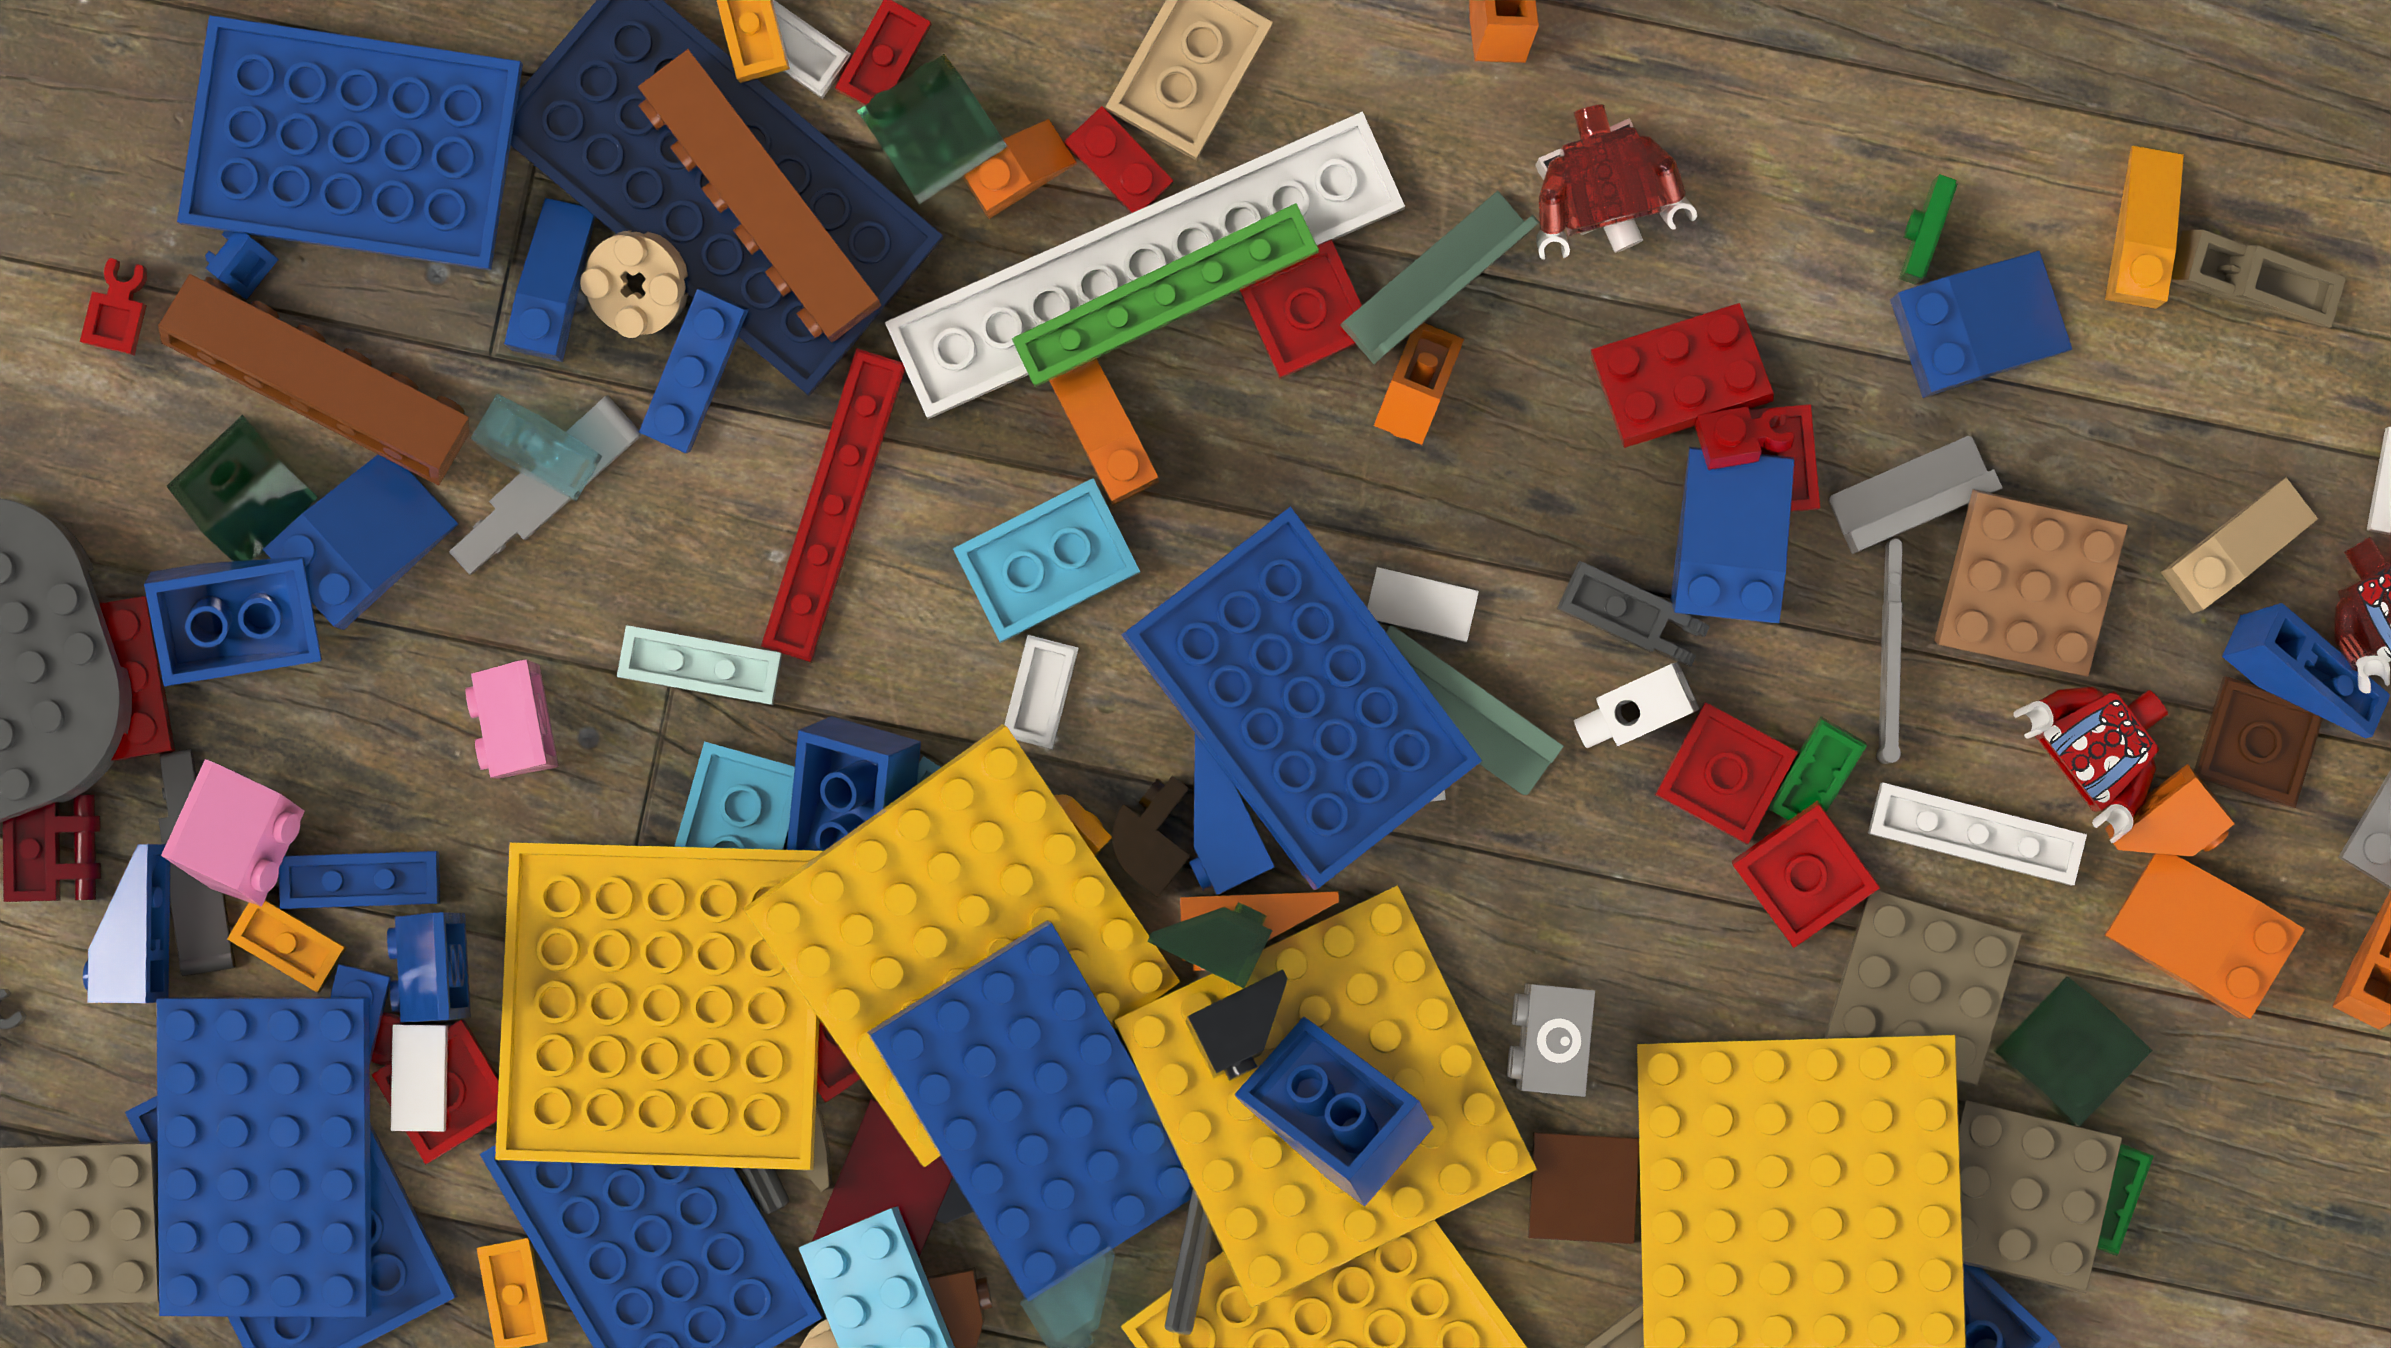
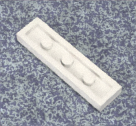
M1880 783L1868 830L1870 835L2070 886L2075 885L2087 834L1887 783Z

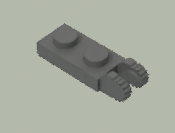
M1578 561L1557 606V610L1650 653L1655 650L1689 667L1692 666L1696 655L1681 645L1672 644L1660 638L1667 620L1694 636L1705 637L1710 627L1706 623L1687 614L1674 613L1673 603L1581 561Z

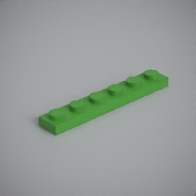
M1297 203L1011 339L1034 387H1037L1319 253V249Z

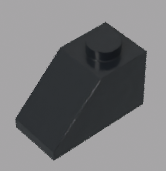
M1283 969L1187 1016L1185 1022L1213 1079L1225 1073L1228 1080L1231 1081L1258 1067L1254 1058L1260 1056L1264 1051L1288 980Z

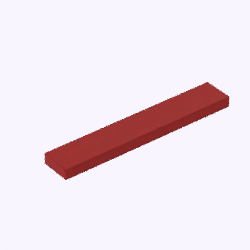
M856 348L762 640L761 647L810 663L813 661L906 371L902 362Z

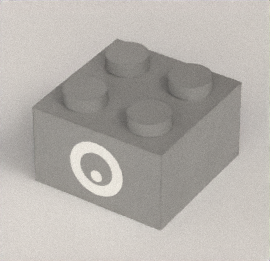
M1525 983L1524 994L1515 993L1512 1025L1521 1026L1519 1046L1510 1045L1507 1077L1516 1079L1515 1088L1529 1092L1586 1096L1595 990Z

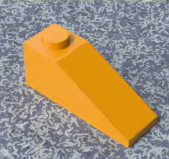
M2131 146L2105 300L2155 309L2168 301L2177 245L2184 154Z

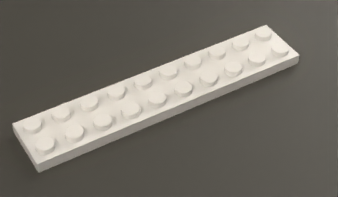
M1360 112L890 319L885 324L927 419H930L1027 376L1028 373L1011 338L1286 207L1297 203L1318 246L1331 239L1334 241L1405 209V205L1363 112Z

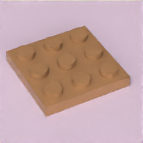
M1973 489L1934 641L1942 646L2088 677L2128 525L2117 520Z

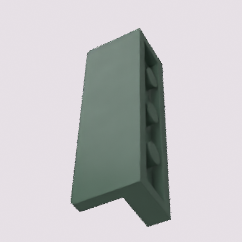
M1496 191L1343 321L1340 326L1375 365L1525 237L1540 222L1534 215H1531L1524 221L1500 192Z
M1391 625L1386 634L1482 761L1479 764L1522 795H1528L1564 746Z

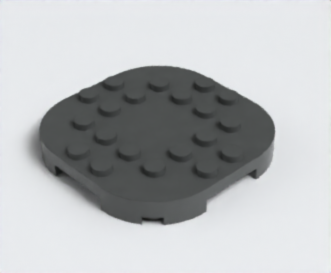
M1 498L0 822L54 802H66L85 792L99 781L114 763L111 759L120 744L123 733L128 734L132 714V689L127 668L120 666L89 574L94 568L81 543L57 519L25 504Z

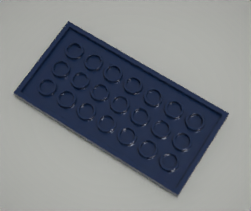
M596 0L519 91L511 146L615 234L632 230L631 232L643 234L651 232L669 241L677 249L685 262L688 277L684 279L685 293H688L692 299L698 288H704L749 308L738 337L808 396L814 392L944 238L940 232L759 80L753 79L740 83L736 79L731 57L663 0ZM687 49L693 54L882 305L833 343L829 341L824 333L817 338L813 337L796 314L804 308L792 291L784 297L764 272L772 264L759 249L751 255L733 231V229L741 224L729 208L719 213L701 189L709 181L696 166L691 171H687L670 148L672 144L678 141L666 125L656 130L638 106L646 99L638 86Z

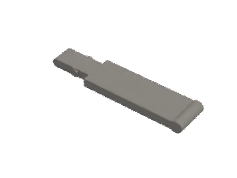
M608 395L605 396L489 501L495 510L484 520H479L473 526L474 529L457 543L449 553L469 575H472L493 555L502 552L506 548V544L517 534L526 541L643 434L639 433V429Z
M1892 539L1885 546L1879 749L1876 752V758L1882 764L1896 762L1901 756L1899 749L1902 630V542L1899 539Z

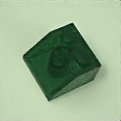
M945 54L934 61L924 63L915 70L914 74L891 89L876 94L868 104L857 110L879 148L919 204L1007 147L976 97Z
M243 415L166 486L200 531L232 561L252 560L260 556L264 552L263 549L318 498L301 475Z
M1238 902L1234 911L1222 907L1153 931L1147 942L1245 988L1272 930L1263 926L1266 915Z
M2065 976L1994 1050L2069 1125L2078 1127L2153 1051L2111 1010L2068 976Z

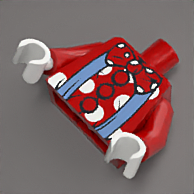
M2092 686L2058 689L2039 701L2017 709L2014 712L2015 718L2025 714L2032 722V729L2024 734L2025 738L2029 739L2034 736L2037 738L2093 812L2104 810L2093 819V826L2097 828L2103 822L2108 821L2114 828V836L2109 840L2111 843H2115L2129 832L2133 827V817L2145 802L2156 772V764L2153 757L2160 749L2147 730L2168 715V711L2160 699L2151 690H2147L2127 706L2115 691L2103 694L2099 689Z

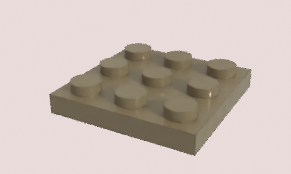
M1875 891L1865 898L1824 1039L1955 1035L1957 1080L1978 1085L2022 934L1881 891Z
M1966 1100L1959 1128L1963 1264L2086 1294L2122 1137Z
M158 1141L14 1145L0 1148L6 1306L159 1302Z

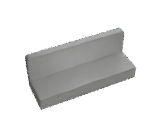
M1966 436L1835 493L1829 497L1828 501L1853 555L1969 504L1973 489L1995 493L2003 487L1995 469L1987 471L1973 438Z

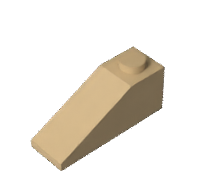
M2286 477L2162 570L2161 574L2192 614L2202 611L2253 573L2318 518Z

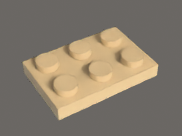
M1166 0L1107 103L1106 111L1197 161L1270 32L1273 22L1234 0Z

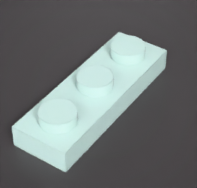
M626 625L617 677L773 705L782 653Z

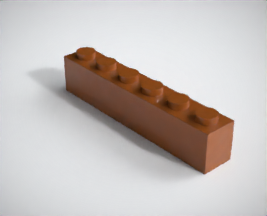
M689 49L638 86L646 98L638 105L656 130L666 125L678 141L670 146L674 154L688 172L696 166L709 181L708 184L701 188L719 213L729 208L741 224L733 229V231L751 255L759 249L772 264L764 272L784 297L792 291L804 308L796 314L814 338L824 333L829 341L833 343L882 306L861 275Z
M192 274L188 275L158 325L162 344L434 484L440 485L469 435V417L464 414L465 411L459 404L443 396H437L435 400L418 391L416 383L408 377L396 372H391L390 375H387L371 367V361L355 350L346 348L342 352L326 344V339L319 332L308 326L298 325L295 328L279 320L278 313L261 302L252 301L251 304H248L233 296V291L217 279L206 277L203 281Z

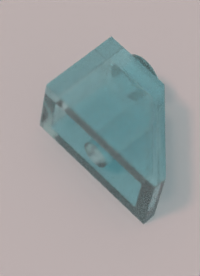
M496 394L470 438L493 459L574 501H577L602 459L598 452L548 420L499 394Z
M1110 1245L1031 1296L1021 1299V1306L1048 1348H1087L1095 1342L1091 1333L1099 1327L1116 1251Z

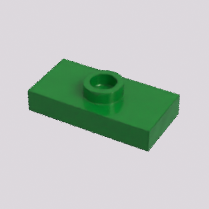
M1939 174L1931 183L1922 211L1913 209L1903 238L1910 240L1911 244L1898 279L1916 285L1926 277L1958 185L1956 183L1957 180Z
M1821 716L1792 762L1768 809L1790 820L1818 800L1827 812L1866 749V742Z
M2124 1144L2120 1145L2097 1249L2115 1256L2119 1254L2152 1163L2153 1155Z

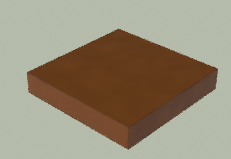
M2227 676L2223 677L2194 771L2201 780L2289 808H2296L2323 718L2258 686Z
M1533 1132L1532 1160L1537 1170L1531 1173L1528 1238L1634 1244L1639 1138Z

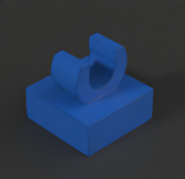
M224 231L222 235L227 239V242L216 255L211 251L207 252L205 257L209 264L206 269L247 300L279 259L246 233Z

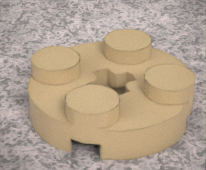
M632 230L611 236L594 249L588 259L586 271L581 276L580 285L583 293L588 297L593 311L607 326L618 331L624 337L636 338L639 335L653 334L663 329L681 314L688 293L684 295L686 289L684 279L688 277L683 258L669 241L651 232L643 234L631 232ZM627 273L632 276L641 273L646 280L642 284V288L646 292L644 296L638 292L633 293L629 289L626 278Z

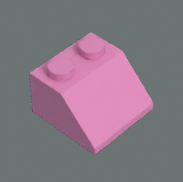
M526 659L471 674L473 686L466 687L465 692L471 718L479 717L483 738L475 739L480 769H489L490 778L500 779L559 767L540 665Z
M205 759L161 856L210 889L262 907L268 892L277 882L279 867L288 847L299 833L300 821L305 811L282 794Z

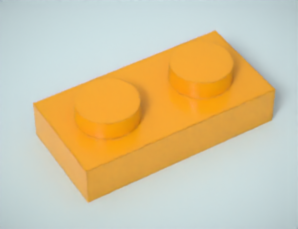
M717 0L736 79L740 83L790 69L773 0Z
M265 899L262 907L249 902L227 940L317 993L322 991L347 949L343 944L284 909H280L279 906Z
M529 1237L478 1247V1259L495 1348H519L549 1342L550 1336L534 1250Z

